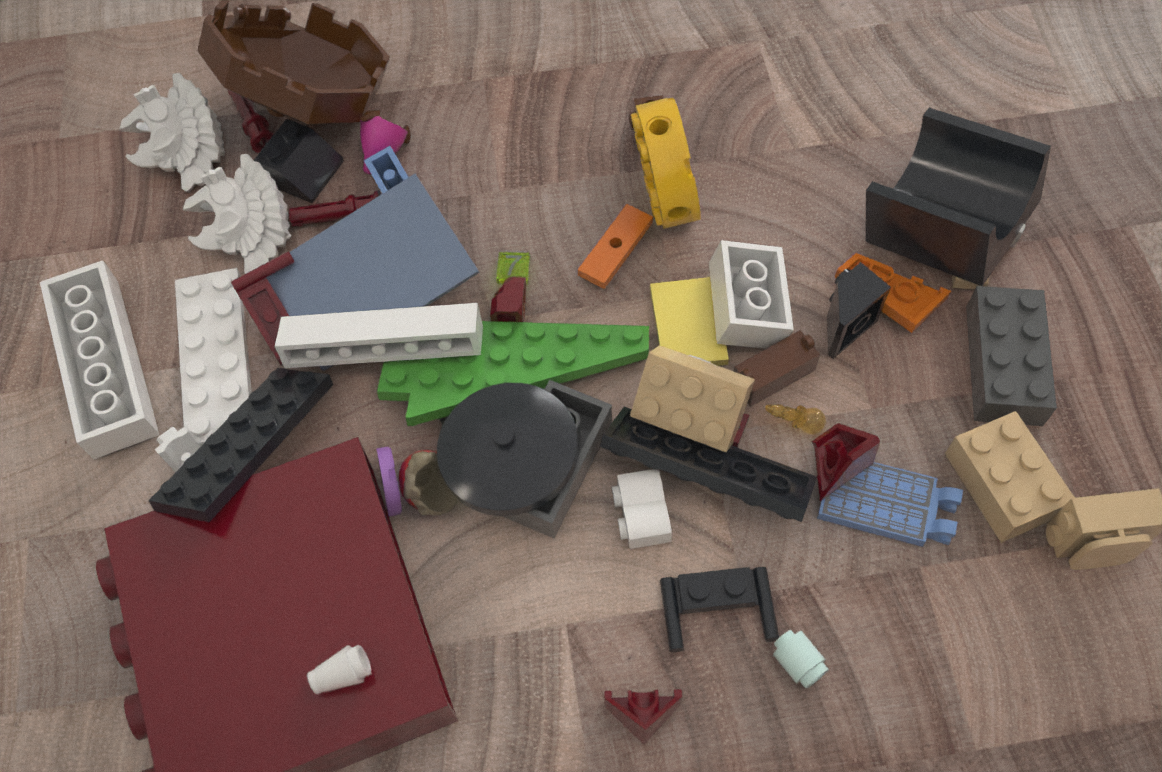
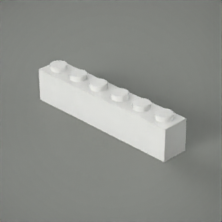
M478 303L281 317L275 348L284 368L481 355L483 324Z

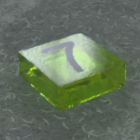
M499 252L496 275L497 284H503L507 278L512 276L526 277L528 285L530 253Z

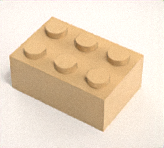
M659 345L648 354L630 417L727 452L733 444L755 379Z
M1016 411L955 436L945 452L949 462L1001 543L1049 522L1071 498H1075Z

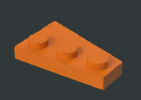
M855 253L840 266L834 278H837L845 269L852 270L860 262L863 263L891 287L882 312L911 333L944 303L951 293V290L940 287L938 291L923 285L924 280L912 275L911 279L898 275L894 273L892 267L858 253Z

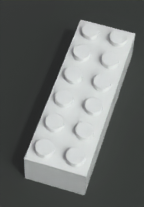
M102 260L41 281L40 286L77 444L93 459H97L159 436L119 283L105 262Z

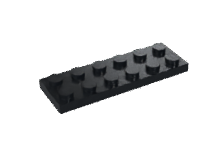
M277 368L271 372L268 378L249 395L248 399L229 415L228 419L207 438L206 442L191 457L185 460L177 472L169 480L165 481L160 489L148 500L153 510L210 522L333 386L330 375Z
M625 406L602 436L600 447L610 450L616 456L634 459L652 469H661L676 475L677 478L683 481H693L706 486L715 493H725L741 499L750 506H760L776 512L785 519H794L802 522L817 476L732 445L727 452L630 417L632 409Z

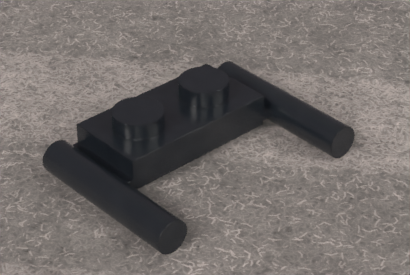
M750 567L680 574L678 578L664 577L660 579L670 652H681L684 650L679 614L759 605L765 641L773 642L780 638L766 567H757L751 570Z

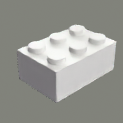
M721 240L709 261L717 344L767 349L788 337L794 330L782 247Z

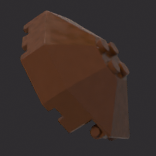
M221 0L215 7L214 15L208 14L204 18L197 51L222 86L267 108L268 112L275 117L285 116L306 124L360 122V118L367 111L381 85L390 59L387 52L362 23L351 19L349 26L333 19L335 11L318 3H312L305 28L290 22L291 12L284 6L267 5L265 16H260L262 10L260 5L240 4L234 8V15L226 16L229 0Z

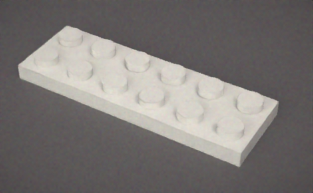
M237 268L175 280L184 428L200 446L252 393L244 304L231 284V281L241 276Z

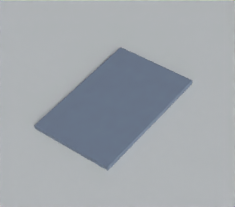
M413 174L290 251L289 253L295 263L268 276L267 279L288 315L301 316L426 307L480 272L417 175ZM333 365L320 366L322 371H325Z

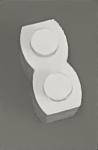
M659 469L617 475L618 486L612 487L615 507L622 506L624 518L618 519L621 540L628 539L630 549L672 542L671 525Z

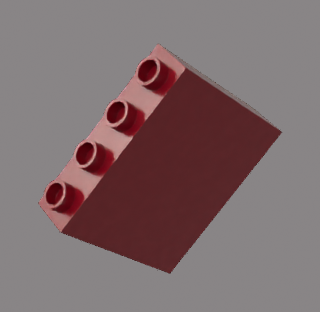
M358 437L252 475L210 522L151 511L104 528L110 556L97 560L96 572L106 597L111 601L119 599L124 622L111 626L109 634L111 646L119 664L125 669L132 666L134 669L138 692L125 697V716L129 728L137 740L141 741L148 738L154 765L141 772H335L458 722L394 529L388 517L373 467ZM347 645L350 647L360 645L369 659L371 675L364 677L363 683L322 692L318 695L315 694L308 681V672L314 670Z

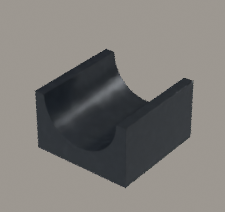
M928 108L923 114L922 126L913 155L894 188L872 181L866 189L865 242L976 285L983 286L1018 235L1022 226L1027 222L1041 201L1051 146Z

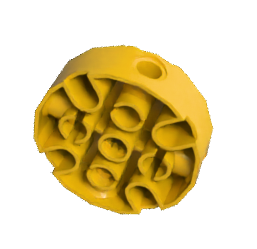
M665 98L637 105L636 113L631 114L637 149L641 156L640 160L647 193H649L650 205L656 225H662L663 229L701 220L696 181L689 161L691 157L675 99Z

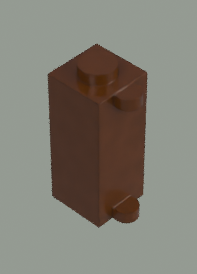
M799 330L734 366L733 372L755 379L747 402L750 407L815 371L820 353L814 347L815 342L809 334L805 336Z

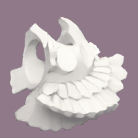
M180 73L172 74L173 87L169 89L167 98L159 95L155 85L142 88L140 92L135 93L134 97L140 105L122 119L119 130L121 132L151 133L149 141L139 144V150L136 154H126V158L134 165L142 168L160 167L167 172H175V169H177L181 175L182 189L190 193L195 185L204 186L205 184L200 176L206 174L208 170H213V163H220L221 156L225 155L224 141L222 139L223 133L220 130L221 124L217 121V115L208 105V99L202 95L201 89L195 87L190 80H186Z
M249 154L240 155L241 167L235 171L234 179L227 177L222 167L208 170L206 174L201 175L200 178L205 186L186 199L183 210L215 212V221L212 225L203 226L199 236H189L188 239L195 246L203 250H223L229 255H238V252H241V256L244 258V273L246 274L269 262L270 259L278 257L277 248L285 247L286 240L290 239L291 234L288 232L290 227L288 222L289 214L287 212L288 205L283 201L284 195L278 190L276 181L270 177L269 171L264 170L261 164L254 161Z

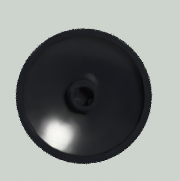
M525 383L496 384L476 391L465 398L445 420L437 442L439 470L453 495L469 508L494 516L524 514L551 501L569 482L577 465L579 455V439L576 426L566 406L550 392Z

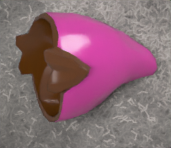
M367 110L360 118V138L364 160L388 146H391L396 154L403 143L409 144L411 139L409 126L401 127L380 116V110ZM363 161V171L366 174L371 175L368 167Z

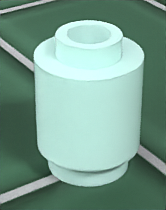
M789 630L775 641L774 645L777 647V650L773 653V656L796 684L801 682L807 689L829 671L828 667L823 663L826 659L802 631L794 634L792 630Z

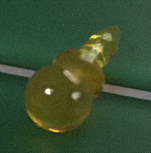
M768 404L765 406V410L774 417L790 421L793 428H801L808 434H817L826 425V417L818 408L811 407L806 409L805 406L799 405L794 409L780 404Z

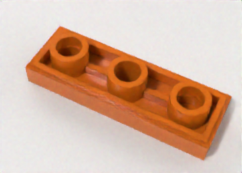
M626 204L578 268V276L605 289L652 225L653 216Z

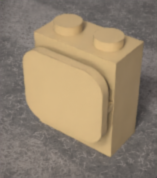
M1158 488L1071 498L1047 523V541L1051 547H1054L1057 558L1071 557L1068 562L1073 570L1116 566L1130 562L1152 545L1151 540L1162 532L1161 491Z

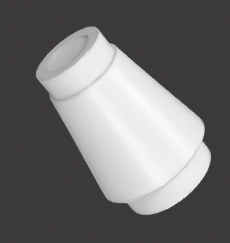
M347 645L314 670L308 672V681L313 692L317 695L322 692L363 683L364 677L371 675L370 662L360 645L354 647Z

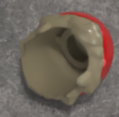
M416 451L403 461L398 476L399 488L403 498L410 506L419 510V513L423 516L428 514L432 516L442 515L454 509L458 499L450 491L441 475L436 451Z

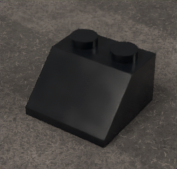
M286 118L254 161L259 162L264 170L269 171L270 177L276 181L278 190L313 204L344 162V159L312 128Z
M861 262L852 270L845 269L835 280V291L829 299L831 304L827 314L828 355L832 359L878 321L891 288Z

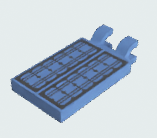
M874 462L823 499L820 503L817 519L921 547L924 546L926 538L949 545L951 537L954 538L956 535L958 522L947 519L936 520L937 509L940 508L955 513L957 505L961 504L963 490L953 487L936 488L938 478Z

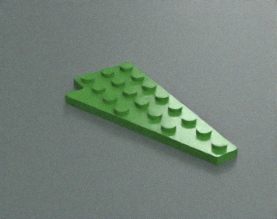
M482 321L481 355L385 361L381 371L377 394L379 400L409 401L405 418L407 426H414L449 416L453 409L465 398L476 391L492 385L525 383L544 389L549 380L561 384L645 360L649 354V326Z

